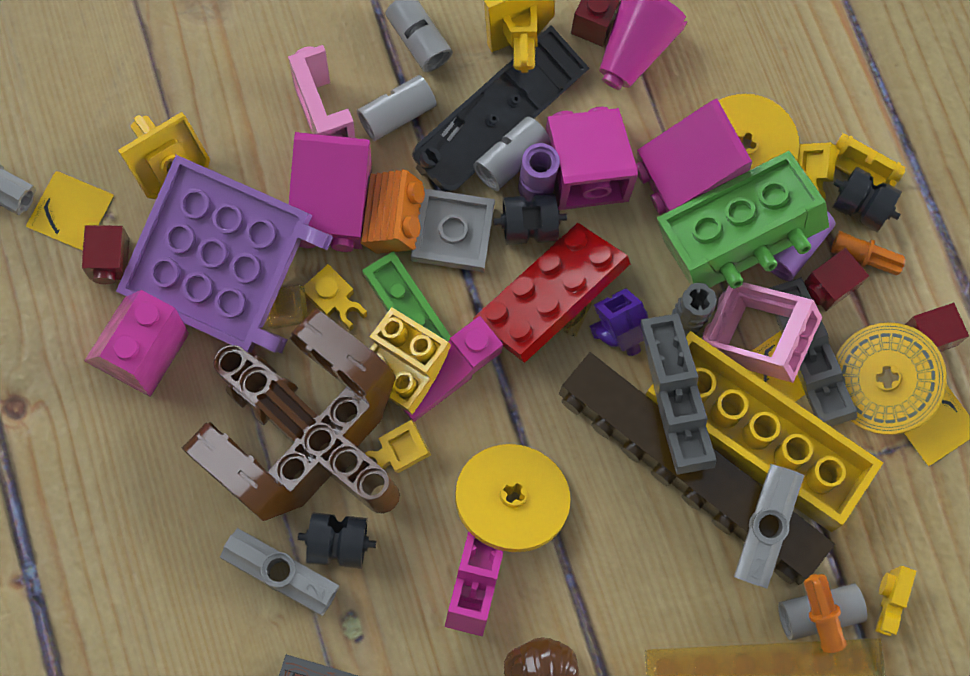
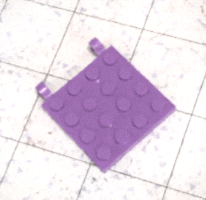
M176 155L116 292L128 296L143 290L175 307L183 323L228 344L237 345L246 352L252 353L255 344H258L275 353H282L288 339L262 328L301 240L328 250L333 236L308 226L312 217L311 214Z

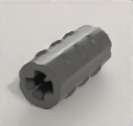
M704 283L691 284L684 291L682 297L678 298V303L675 304V308L672 310V314H679L685 336L690 331L697 334L703 325L708 322L711 313L715 311L717 300L715 292Z

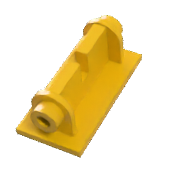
M842 133L836 143L835 168L851 175L857 166L871 174L875 186L881 183H888L895 187L906 171V167L902 166L900 162L891 160L855 140L851 135L848 136Z

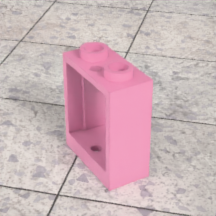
M745 282L735 289L728 286L727 290L719 297L718 309L712 322L705 327L702 339L747 370L793 383L822 320L814 300ZM746 307L789 318L772 357L729 345Z

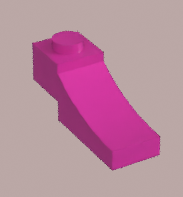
M480 316L450 337L448 342L451 347L435 381L413 415L401 408L410 420L414 422L471 380L475 372L502 353V342Z
M469 531L444 627L483 637L504 551L487 546L476 539Z

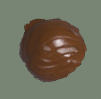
M535 638L510 651L504 661L505 676L579 675L578 661L574 651L569 646L551 638Z

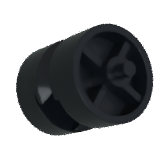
M857 166L848 180L844 179L842 182L836 179L833 184L839 188V195L832 208L849 216L859 213L860 222L875 232L881 229L887 219L889 220L892 217L898 220L901 215L895 211V205L902 191L888 183H881L875 186L871 174Z
M555 194L534 195L531 201H527L524 196L503 197V214L500 215V218H494V226L501 225V228L504 229L506 245L527 244L530 238H534L537 243L557 242L560 221H567V213L560 214Z
M313 512L309 530L307 529L306 533H298V540L305 541V545H307L306 563L329 565L332 560H337L339 566L362 569L365 551L368 552V548L376 549L377 543L375 540H369V536H367L368 518L346 516L340 522L337 521L335 515Z

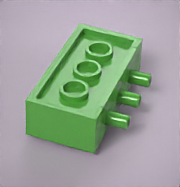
M790 151L657 217L664 243L690 285L704 283L709 288L724 280L727 281L731 288H738L744 281L740 272L758 263L761 264L765 271H772L777 266V261L773 255L791 246H794L799 254H805L811 249V244L807 238L829 228L826 201Z

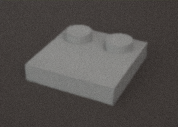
M424 188L425 197L424 201L420 203V215H418L421 230L416 238V249L412 250L411 261L484 272L495 199Z

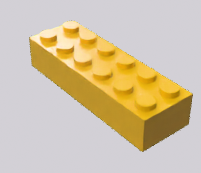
M690 331L686 339L698 374L697 386L708 418L706 428L712 447L762 485H764L770 464L803 474L804 478L794 507L830 532L843 526L883 465V462ZM652 384L645 395L658 405L654 385Z

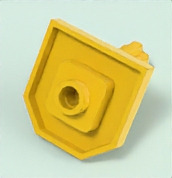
M484 0L487 45L491 52L511 45L513 48L514 68L521 70V73H528V70H532L535 67V47H538L537 34L555 16V0Z
M183 112L157 127L148 116L141 117L138 115L134 117L135 121L131 124V130L137 139L118 150L146 197L151 199H157L176 155L205 168H208L210 162L209 156Z

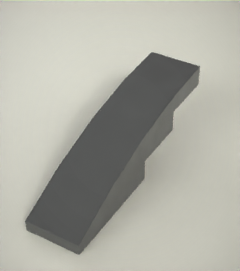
M802 277L769 288L812 299ZM775 314L783 334L789 318ZM821 320L797 374L814 415L832 427L857 419V410L843 382V372L831 349L828 333Z
M679 314L642 319L641 329L649 368L676 474L715 468L717 460L706 428L708 418L697 386L698 374Z

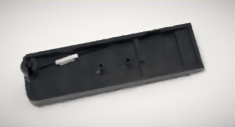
M552 25L537 37L538 47H535L534 69L528 70V73H521V70L514 68L512 59L415 146L412 157L418 164L416 169L422 176L426 173L440 190L451 193L457 190L476 172L473 164L497 142H502V138L524 118L531 117L535 119L590 69Z

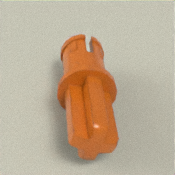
M840 230L836 234L830 252L837 254L846 248L855 260L860 262L861 267H865L867 264L893 275H899L906 262L903 255L874 245L875 241L872 239L868 242Z
M811 574L809 578L804 580V587L811 608L809 618L816 625L821 648L826 653L842 651L846 648L847 642L843 636L839 621L840 607L834 604L827 577L824 574Z

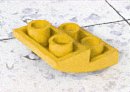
M391 307L369 336L374 342L370 349L384 360L396 376L389 400L413 415L435 381L451 345L443 338Z

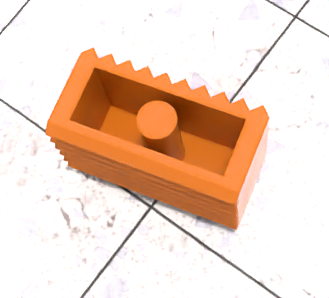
M404 169L401 171L395 170V172L370 174L361 237L362 245L376 254L416 249V238L421 230L418 217L420 215L419 208H421L420 203L424 201L425 197L422 181Z

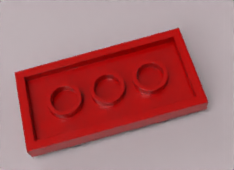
M576 223L484 307L473 320L480 316L502 342L503 347L525 363L631 265L628 255L580 223Z

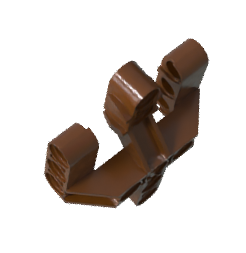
M314 308L291 332L290 340L308 357L346 386L325 411L318 416L295 394L298 389L297 385L285 377L280 378L276 374L275 369L261 356L256 355L253 357L237 345H228L218 351L213 364L217 373L228 384L226 387L228 395L242 408L246 405L250 406L254 411L255 417L262 425H265L269 420L293 443L268 472L253 456H248L226 433H221L211 422L205 423L182 447L196 463L262 521H266L303 507L331 476L376 513L384 514L396 507L400 498L398 487L382 467L357 448L381 422L396 376L384 360L320 310ZM357 414L353 420L346 422L347 418L351 415ZM330 442L326 449L319 451L325 443ZM357 463L351 472L345 473L350 465ZM304 470L303 474L298 479L293 480L294 476L298 472ZM384 485L381 492L371 495L376 487Z

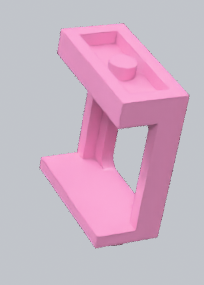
M321 45L315 48L304 47L299 49L294 55L288 56L294 88L312 134L355 138L354 122L349 109L327 116L318 94L317 87L330 83L324 46Z

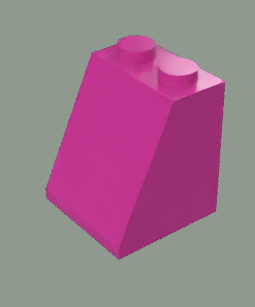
M716 98L637 150L638 163H636L641 182L643 184L647 182L650 184L654 194L650 195L652 203L658 214L661 215L750 171L752 160Z
M601 106L592 108L588 112L573 113L572 111H560L553 116H548L545 130L550 137V146L557 151L560 158L554 187L558 210L629 202L638 177V171L619 108L608 109Z
M299 132L294 134L289 205L311 214L312 217L308 226L333 236L329 246L336 251L351 252L353 248H363L361 237L369 177L372 173L370 140ZM301 240L299 247L315 248L316 245Z
M139 290L124 297L84 361L151 397L187 339L189 332L175 307L143 290Z

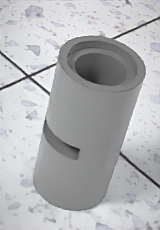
M395 0L387 8L386 17L424 72H431L444 65L453 54L452 49L418 0Z
M417 75L391 90L390 96L384 94L357 109L360 122L373 141L382 138L437 106L431 88L421 75Z
M526 117L502 138V142H497L473 164L479 178L489 188L498 191L521 171L522 157L525 150L537 143L550 145V137L539 122L531 117Z
M855 583L830 589L834 604L838 605L841 610L839 616L841 628L866 622V603L861 590ZM807 595L782 601L778 604L781 625L786 637L790 641L818 634L815 623L809 618L811 608Z

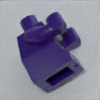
M625 288L613 294L612 298L607 297L594 304L600 321L589 327L593 338L600 339L610 347H619L622 351L626 350L627 355L634 356L641 352L639 343L644 341L641 320L648 319V313L644 308L643 302Z

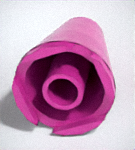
M621 0L599 69L604 75L602 81L616 90H620L622 86L630 88L684 30L688 22L684 21L686 18L685 14L668 0Z

